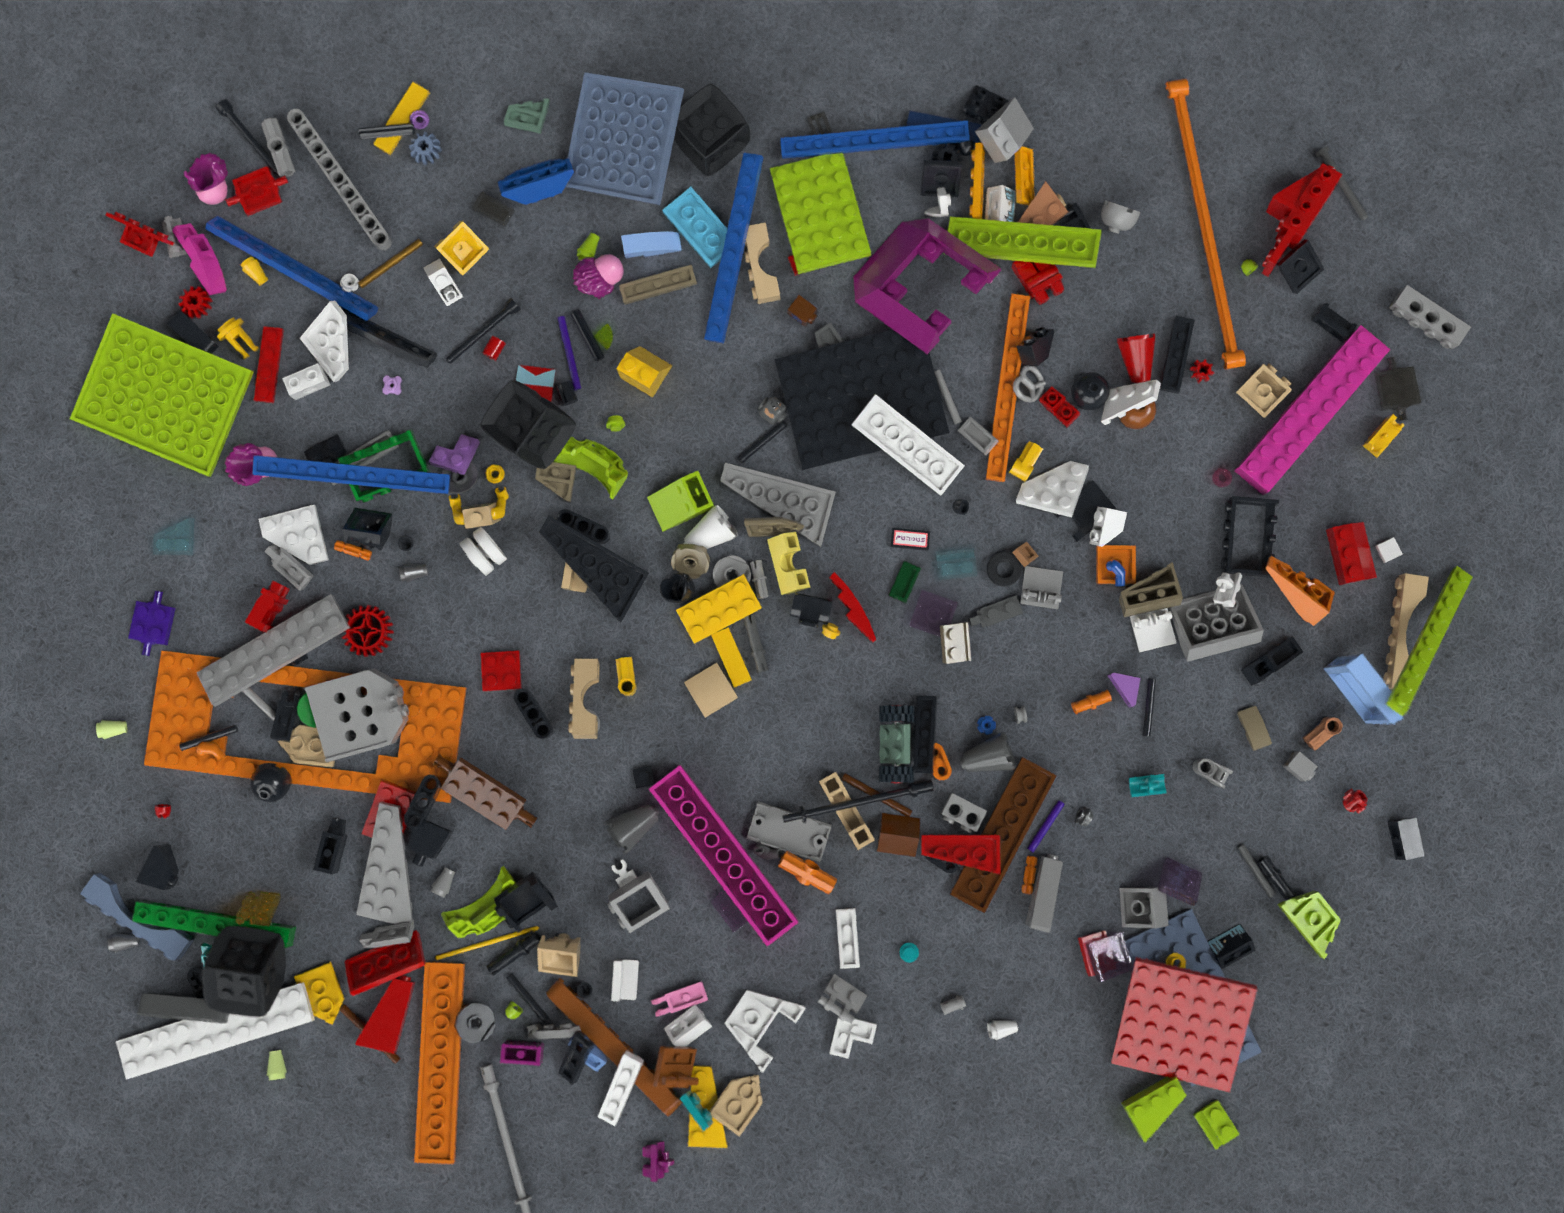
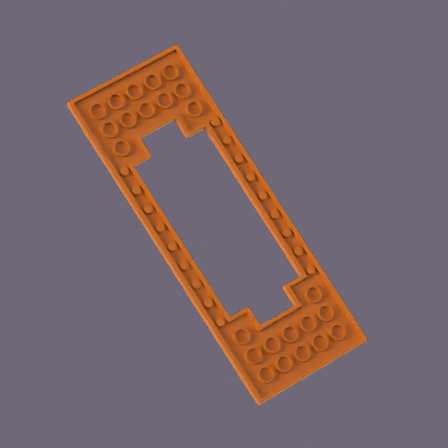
M161 651L144 760L145 766L251 778L259 765L274 763L276 764L275 767L280 769L283 767L289 772L292 784L376 794L382 780L417 792L423 778L427 775H435L440 780L441 785H443L448 777L447 773L434 766L433 763L439 754L453 764L457 762L467 688L399 679L394 680L398 681L403 689V701L408 706L409 719L401 732L398 757L379 755L376 774L226 756L221 761H218L213 754L199 755L196 752L197 746L181 751L180 743L209 734L213 705L197 672L221 658ZM284 666L259 682L306 688L352 674ZM362 686L361 693L367 695L366 688ZM228 736L210 742L217 743L225 753ZM429 781L427 789L435 788L436 781ZM441 789L436 801L451 803L452 795Z

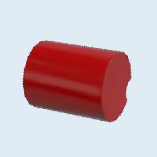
M491 336L482 353L496 361L506 343L495 336Z

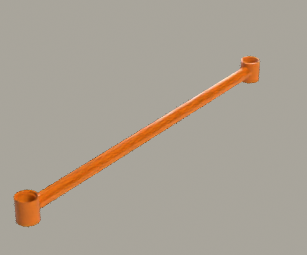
M1185 78L1166 82V90L1169 93L1167 97L1168 99L1173 98L1226 349V352L1222 353V359H1224L1225 363L1223 367L1225 370L1243 367L1246 364L1245 353L1242 349L1237 350L1185 96L1189 94L1188 80Z

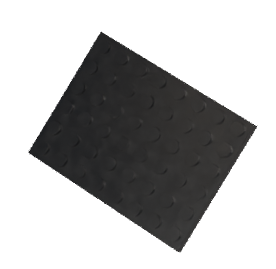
M894 330L774 359L802 470L882 451L880 447L851 425L875 394L928 437L933 438L950 433L930 353L926 354Z

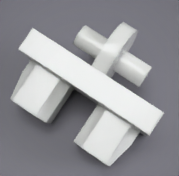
M1222 572V575L1216 580L1217 589L1213 598L1214 603L1222 604L1223 607H1234L1236 593L1239 592L1241 587V573L1228 574Z

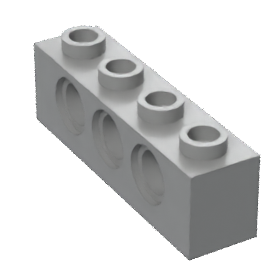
M1408 285L1400 290L1389 307L1393 310L1392 313L1395 316L1408 320L1409 325L1414 328L1419 327L1425 331L1424 334L1427 337L1439 340L1441 346L1447 349H1454L1459 346L1471 326ZM1410 305L1415 308V312L1411 311ZM1426 316L1431 318V323L1426 320ZM1442 326L1447 329V333L1443 332Z

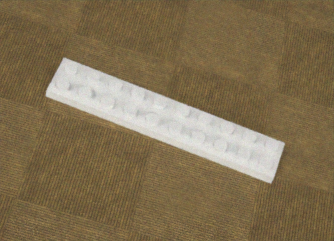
M302 982L280 989L271 1009L263 1017L229 1014L226 1024L181 1020L118 1040L116 1044L125 1077L129 1079L299 1026L315 1019L305 983Z

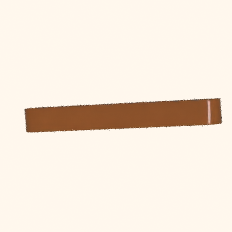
M559 978L546 991V995L576 1026L580 1025V1030L619 1067L624 1053L628 1051L634 1054L632 1052L633 1049L625 1041L622 1042L619 1039L620 1036L611 1027L608 1028L605 1025L606 1022L597 1013L594 1014L591 1011L592 1008L584 1000L581 1001L577 997L576 992L570 986L567 987L563 983L564 980ZM643 1061L634 1084L665 1115L670 1116L682 1104L681 1097L678 1098L672 1088H657L653 1086L655 1071L653 1069L650 1070L646 1066L647 1063Z

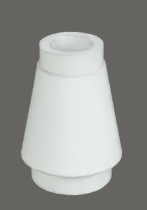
M992 1020L991 1023L987 1024L990 1039L998 1040L1018 1032L1015 1020Z

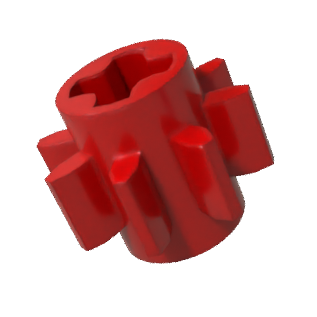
M1206 359L1201 363L1196 360L1194 362L1195 366L1189 368L1190 371H1193V375L1190 378L1195 377L1197 383H1200L1202 379L1208 382L1210 380L1209 376L1215 373L1211 371L1213 364L1207 363ZM1204 369L1205 372L1200 373L1199 370Z
M1351 788L1344 793L1345 796H1343L1344 800L1342 803L1346 810L1349 812L1356 811L1359 814L1366 809L1365 806H1367L1366 802H1368V799L1364 792L1361 790L1354 791Z

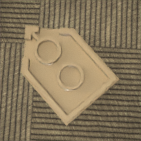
M298 725L293 729L290 743L278 741L294 763L334 767L335 760L325 761L326 758L317 728Z
M759 1075L731 1080L709 1111L712 1117L739 1137L762 1105Z

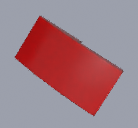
M1053 386L1039 399L1041 404L1067 428L1080 416V411L1067 402L1066 397Z

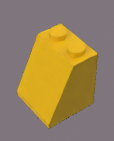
M639 346L626 352L616 369L620 379L653 398L672 365Z

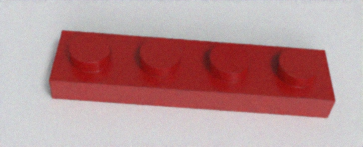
M263 327L254 393L255 402L274 403L284 333L283 328Z

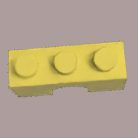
M796 532L783 533L767 539L781 595L810 588L806 569L797 570L792 563L794 553L801 550Z

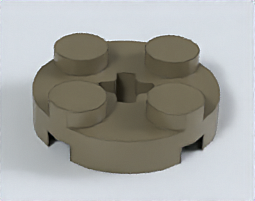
M679 544L673 552L671 565L679 573L688 574L692 579H696L708 571L710 557L704 546ZM688 559L693 560V564L689 563Z

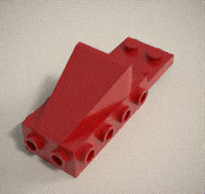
M1322 163L1318 169L1273 196L1266 213L1279 220L1280 223L1275 230L1278 232L1275 238L1277 240L1275 246L1270 250L1262 264L1265 267L1262 272L1263 275L1269 277L1287 247L1294 249L1300 243L1334 191L1343 174L1336 171L1333 166Z

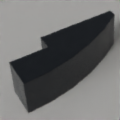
M1292 636L1246 665L1241 671L1252 686L1284 667L1302 654L1303 651Z

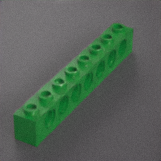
M147 900L136 902L132 920L138 923L218 936L228 926L262 929L281 935L285 948L293 946L296 926Z

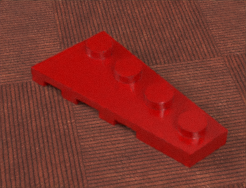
M921 835V855L1001 875L1000 835Z

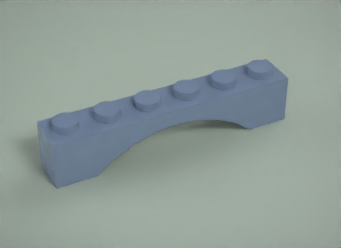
M102 873L94 874L80 893L85 897L84 900L100 907V911L103 914L114 917L119 925L130 928L133 935L147 940V944L150 947L160 949L169 960L181 959L195 940V938L183 930L160 928L150 924L133 922L134 914L124 904L117 884Z

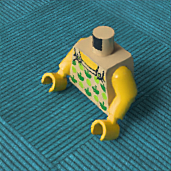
M506 487L501 492L498 488L495 489L498 498L497 502L461 507L460 494H457L458 498L452 499L450 495L449 502L452 507L455 523L465 525V529L493 525L501 521V518L505 515L506 500L509 498Z

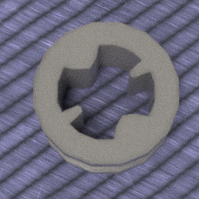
M1021 706V708L1014 707L1016 723L1020 724L1021 721L1026 723L1027 714L1025 706Z

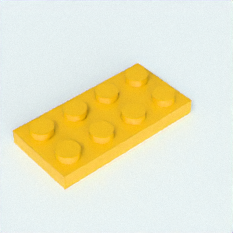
M742 574L679 607L676 611L695 644L758 611L762 606L745 574Z

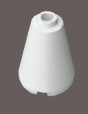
M716 505L684 537L685 542L683 544H695L709 549L735 539L738 534L734 525H731L728 521L729 517L720 506Z

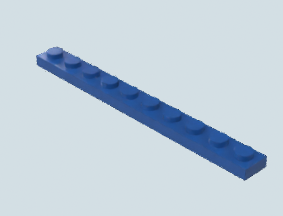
M968 121L780 138L782 159L966 142L969 141Z
M743 153L704 340L723 344L725 341L764 158L762 155Z
M216 216L206 223L205 229L254 256L263 263L310 288L312 291L326 297L328 300L336 301L342 308L354 313L358 317L368 321L377 313L378 307L351 291H344L343 287L223 218Z
M260 455L253 456L252 475L444 494H449L451 475Z

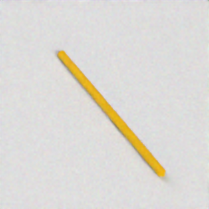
M530 927L523 929L519 933L513 932L436 955L435 959H443L524 935L532 930L537 931L539 927Z

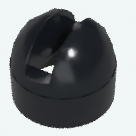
M973 141L958 143L961 155L968 156L972 153L974 148Z
M958 499L953 502L952 508L955 513L965 515L969 510V503L967 500Z
M404 535L399 538L398 546L401 550L409 551L413 548L414 542L410 536ZM403 538L410 544L409 547L401 541Z
M587 982L580 983L576 988L577 996L582 999L590 997L593 991L592 986ZM581 986L583 987L587 995L584 996L580 989Z

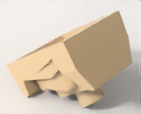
M559 934L558 937H554V939L549 938L545 942V935H542L537 948L538 971L577 977L580 961V938L577 937L573 940L567 934Z

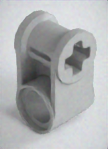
M1198 758L1193 763V770L1196 774L1222 789L1225 788L1224 784L1229 774L1233 773L1227 767L1207 758ZM1203 762L1207 765L1205 772H1202L1200 769V765Z

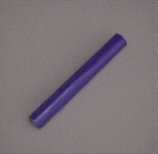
M1057 801L1028 846V850L1034 853L1065 804L1063 802Z

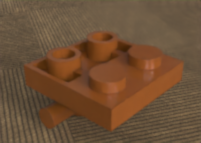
M660 1046L652 1085L657 1088H689V1085H698V1078L691 1077L697 1049L683 1046Z

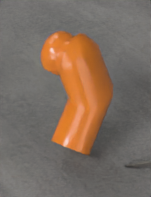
M201 742L196 748V752L199 755L213 754L218 761L226 757V754L215 742Z

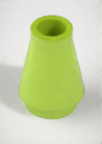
M590 233L577 249V257L580 260L587 257H595L600 240L599 236Z

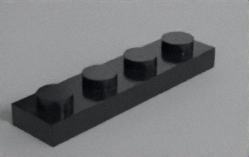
M1181 316L1174 318L1160 390L1180 393L1195 322L1194 319Z
M917 696L913 760L914 773H933L937 696Z

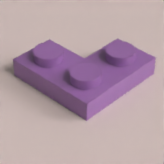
M461 434L454 450L436 446L429 463L432 466L465 475L480 442L476 438Z

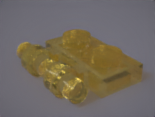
M261 891L258 897L254 892H249L243 898L242 908L238 909L236 922L243 924L249 918L250 924L270 926L280 903L281 894Z

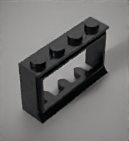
M1232 496L1229 498V501H1226L1225 512H1228V520L1224 521V531H1227L1226 538L1222 542V550H1225V557L1221 559V569H1224V573L1271 577L1266 570V565L1269 557L1275 558V554H1272V546L1276 541V535H1273L1274 524L1277 523L1278 519L1275 516V506L1279 504V500ZM1236 504L1266 507L1261 571L1231 568Z

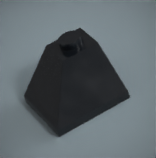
M161 844L153 846L136 880L137 883L161 890H167L176 885L179 879L177 877L179 870L171 845Z

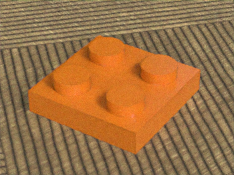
M1096 546V584H1115L1116 575L1113 571L1106 569L1107 562L1113 560L1119 561L1126 571L1125 584H1136V546Z

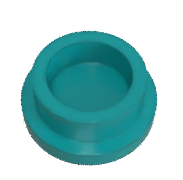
M908 942L901 946L899 954L903 961L910 963L918 958L919 950L915 944Z

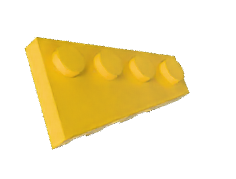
M694 1065L691 1077H697L699 1083L698 1085H691V1092L696 1093L700 1098L701 1106L710 1111L718 1099L712 1066ZM690 1114L688 1147L728 1148L723 1124L712 1117L714 1123L703 1131Z

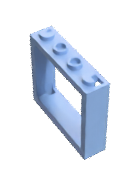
M1363 654L1337 657L1323 668L1366 724H1395L1403 719V716L1385 704L1391 690Z

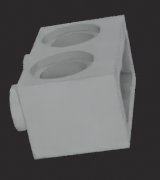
M950 793L940 814L944 815L943 819L953 824L956 821L962 824L961 829L971 833L972 830L977 832L987 811ZM952 804H956L959 807L956 815H951L949 812V807ZM969 813H974L976 816V821L973 824H969L966 821Z

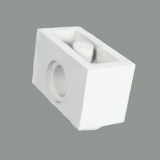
M318 363L282 378L289 396L295 400L330 386L324 369Z

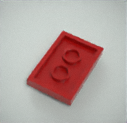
M382 780L362 834L372 838L379 803L386 802L401 806L402 833L404 835L407 827L404 823V816L416 792Z

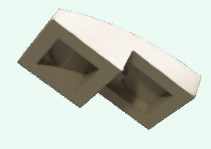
M1256 706L1238 712L1237 715L1246 731L1245 735L1253 751L1272 744L1267 728Z

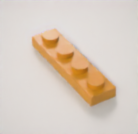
M975 143V150H972V161H975L974 168H971V179H974V186L970 187V197L973 198V204H970L969 214L973 219H982L985 147L982 143Z

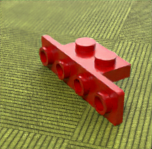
M116 211L114 214L106 212L105 216L126 225L120 239L122 244L153 257L159 241L172 246L174 244L173 241L168 239L169 236L157 231V233H153V228L144 224L140 227V222L131 218L127 221L125 220V215Z

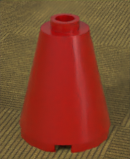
M1155 333L1150 334V338L1149 334L1124 337L1123 341L1122 338H1117L1131 383L1136 384L1151 380L1156 339Z

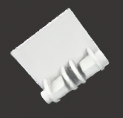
M1167 608L1130 616L1139 652L1176 644L1170 620L1172 619V613Z

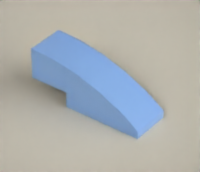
M647 232L621 236L625 258L643 255L647 257L682 251L679 232Z

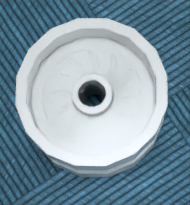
M479 527L473 532V537L478 544L471 538H465L459 544L469 560L487 576L494 570V566L489 558L496 564L501 565L507 560V557L482 527Z

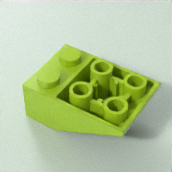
M698 471L678 479L647 497L663 532L706 513L714 507Z

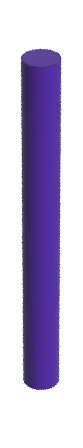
M560 316L557 319L574 390H579L581 385L565 316Z

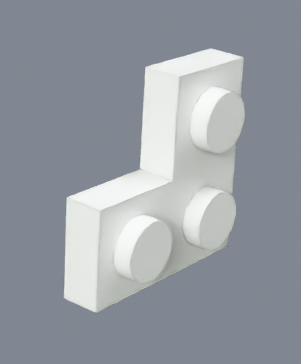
M837 1018L829 1054L849 1059L853 1039L872 1044L877 1024L857 1018L850 1024L845 1020L842 1021Z

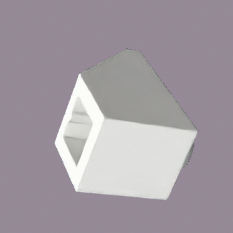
M440 258L424 267L428 278L446 306L463 297Z
M1098 506L1094 514V525L1090 532L1089 544L1103 547L1120 534L1124 528L1127 512Z

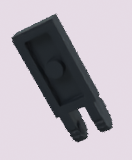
M284 687L281 700L278 702L270 739L290 743L301 690L296 689L293 703L286 702L289 687Z

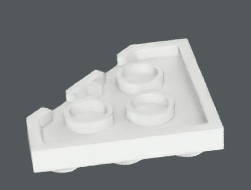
M330 301L300 339L332 381L336 382L349 369L347 315L336 301Z
M1069 461L1022 483L1016 503L1072 518L1089 470V465Z
M316 505L259 519L263 538L278 547L285 549L309 565L329 560Z

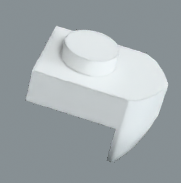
M944 187L937 188L938 206L926 210L925 214L933 217L948 216V205H951L950 194H946Z

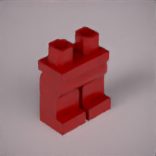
M1024 261L1013 262L1012 270L1030 298H1034L1039 305L1049 300L1045 292L1048 289H1051L1054 296L1064 292L1065 289L1061 282L1063 277L1055 264Z
M272 581L268 590L262 588L260 593L263 595L257 599L245 623L265 633L274 628L271 624L276 615L283 610V604L287 605L289 600L285 597L290 589L275 581Z

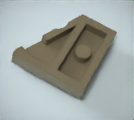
M552 462L546 469L537 468L535 479L571 503L577 467L575 465Z

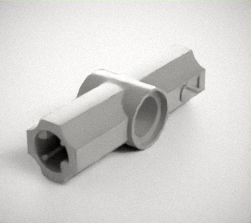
M265 119L261 125L280 177L284 175L286 177L291 176L296 171L278 119ZM278 145H282L279 150H275Z

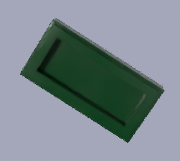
M903 561L888 596L906 603L921 568Z

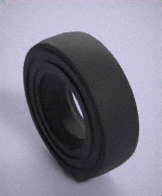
M1009 552L995 554L987 564L988 577L998 586L1014 584L1022 572L1020 561L1014 554ZM1001 562L1009 563L1012 568L1010 575L1005 577L999 575L997 572L998 564Z

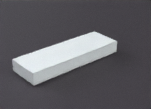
M855 908L836 909L840 969L858 968L860 965Z

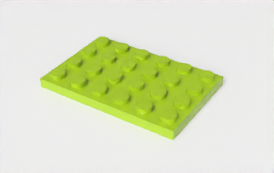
M843 153L821 155L770 168L798 274L871 256L870 246Z

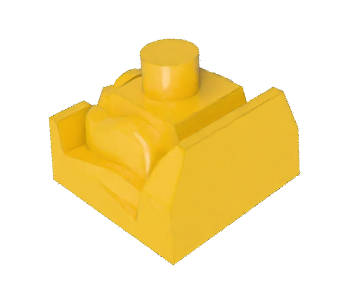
M459 221L453 227V231L434 246L462 276L489 250L463 221Z

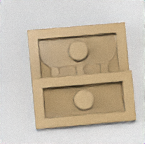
M717 663L684 682L705 718L738 698Z

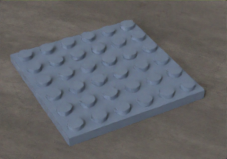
M584 72L568 153L574 173L565 187L660 205L684 89Z

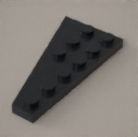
M548 515L539 531L541 536L621 623L649 573Z

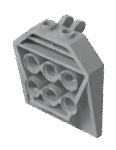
M375 668L305 688L326 762L396 743L409 719V709L403 701L404 692L398 681ZM362 686L367 690L366 696L361 693ZM340 693H343L345 696L344 702L339 698ZM367 705L372 708V714L367 713ZM346 711L350 713V720L345 718ZM372 724L378 727L377 733L373 732ZM351 730L356 733L355 739L350 736Z

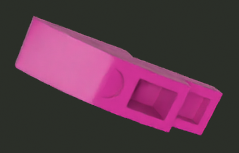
M191 223L174 226L172 231L191 258L190 267L208 294L214 295L226 292L227 289L222 270L205 235L198 234Z

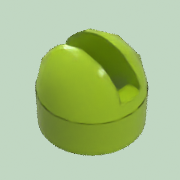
M1247 259L1241 265V269L1246 276L1258 268V264L1252 259Z
M510 1002L505 1010V1014L509 1019H516L523 1012L522 1008L515 1002Z

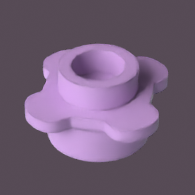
M385 376L383 378L384 388L382 391L384 394L399 395L401 393L400 383L402 379L399 376L395 378Z

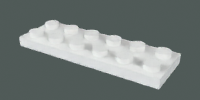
M876 394L851 424L940 496L965 466Z

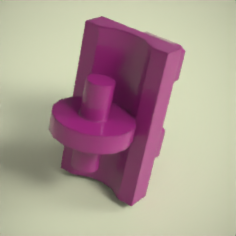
M664 1141L643 1146V1157L651 1158V1164L643 1165V1176L651 1178V1182H657L658 1179L664 1178V1173L669 1172V1166L674 1165V1159L669 1158L668 1151H664Z

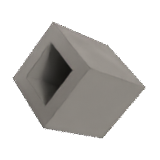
M1294 751L1283 764V767L1299 781H1309L1316 773L1315 769L1318 767L1300 751Z

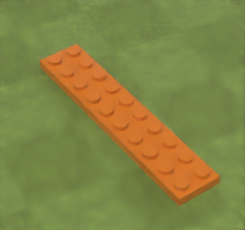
M425 962L414 1163L454 1164L461 1037L458 1035L454 1023L457 1013L463 1007L465 963Z

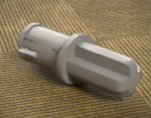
M756 560V563L752 561L750 562L753 574L752 582L755 583L757 598H767L768 591L765 581L767 577L764 576L762 560Z

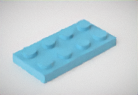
M690 187L665 207L662 212L706 264L712 268L721 261L727 228L694 189Z

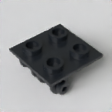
M976 85L963 108V112L966 113L965 116L973 119L977 115L976 121L979 117H982L980 123L984 119L986 122L1009 100Z

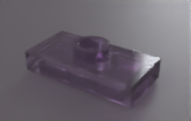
M725 890L710 901L733 933L748 922Z

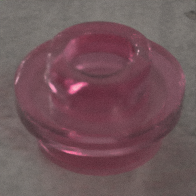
M1221 468L1214 472L1212 479L1216 486L1223 488L1231 483L1232 474L1229 470ZM1224 475L1225 481H1220L1219 476Z

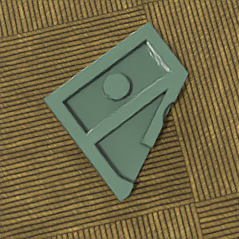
M544 98L542 102L537 103L529 101L523 104L509 105L504 119V126L541 134L550 103L549 98Z

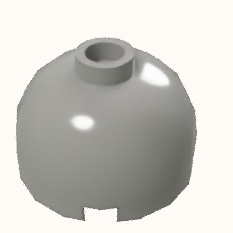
M1105 200L1101 210V219L1105 225L1109 226V231L1119 234L1120 230L1127 231L1135 226L1141 212Z

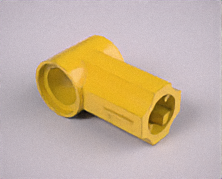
M1029 441L1020 457L1014 462L1009 473L1026 482L1043 449L1038 444Z
M632 657L615 659L618 689L623 695L632 696L637 690ZM626 682H630L633 685L629 692H625L622 689L623 684Z

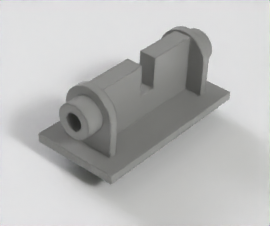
M172 216L165 217V220L162 222L164 234L168 235V239L174 242L173 246L167 244L169 257L174 258L186 255L187 252L172 231L174 226L182 225L181 218L172 219Z

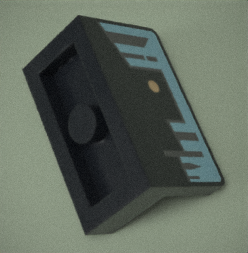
M1241 924L1207 941L1221 969L1256 951L1253 940Z

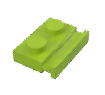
M1217 1099L1193 1114L1216 1150L1221 1145L1240 1135Z

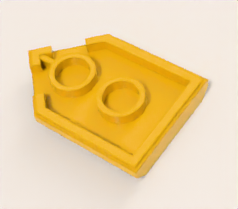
M329 962L296 975L294 979L296 984L305 983L314 1017L316 1016L333 1025L345 998L333 965Z

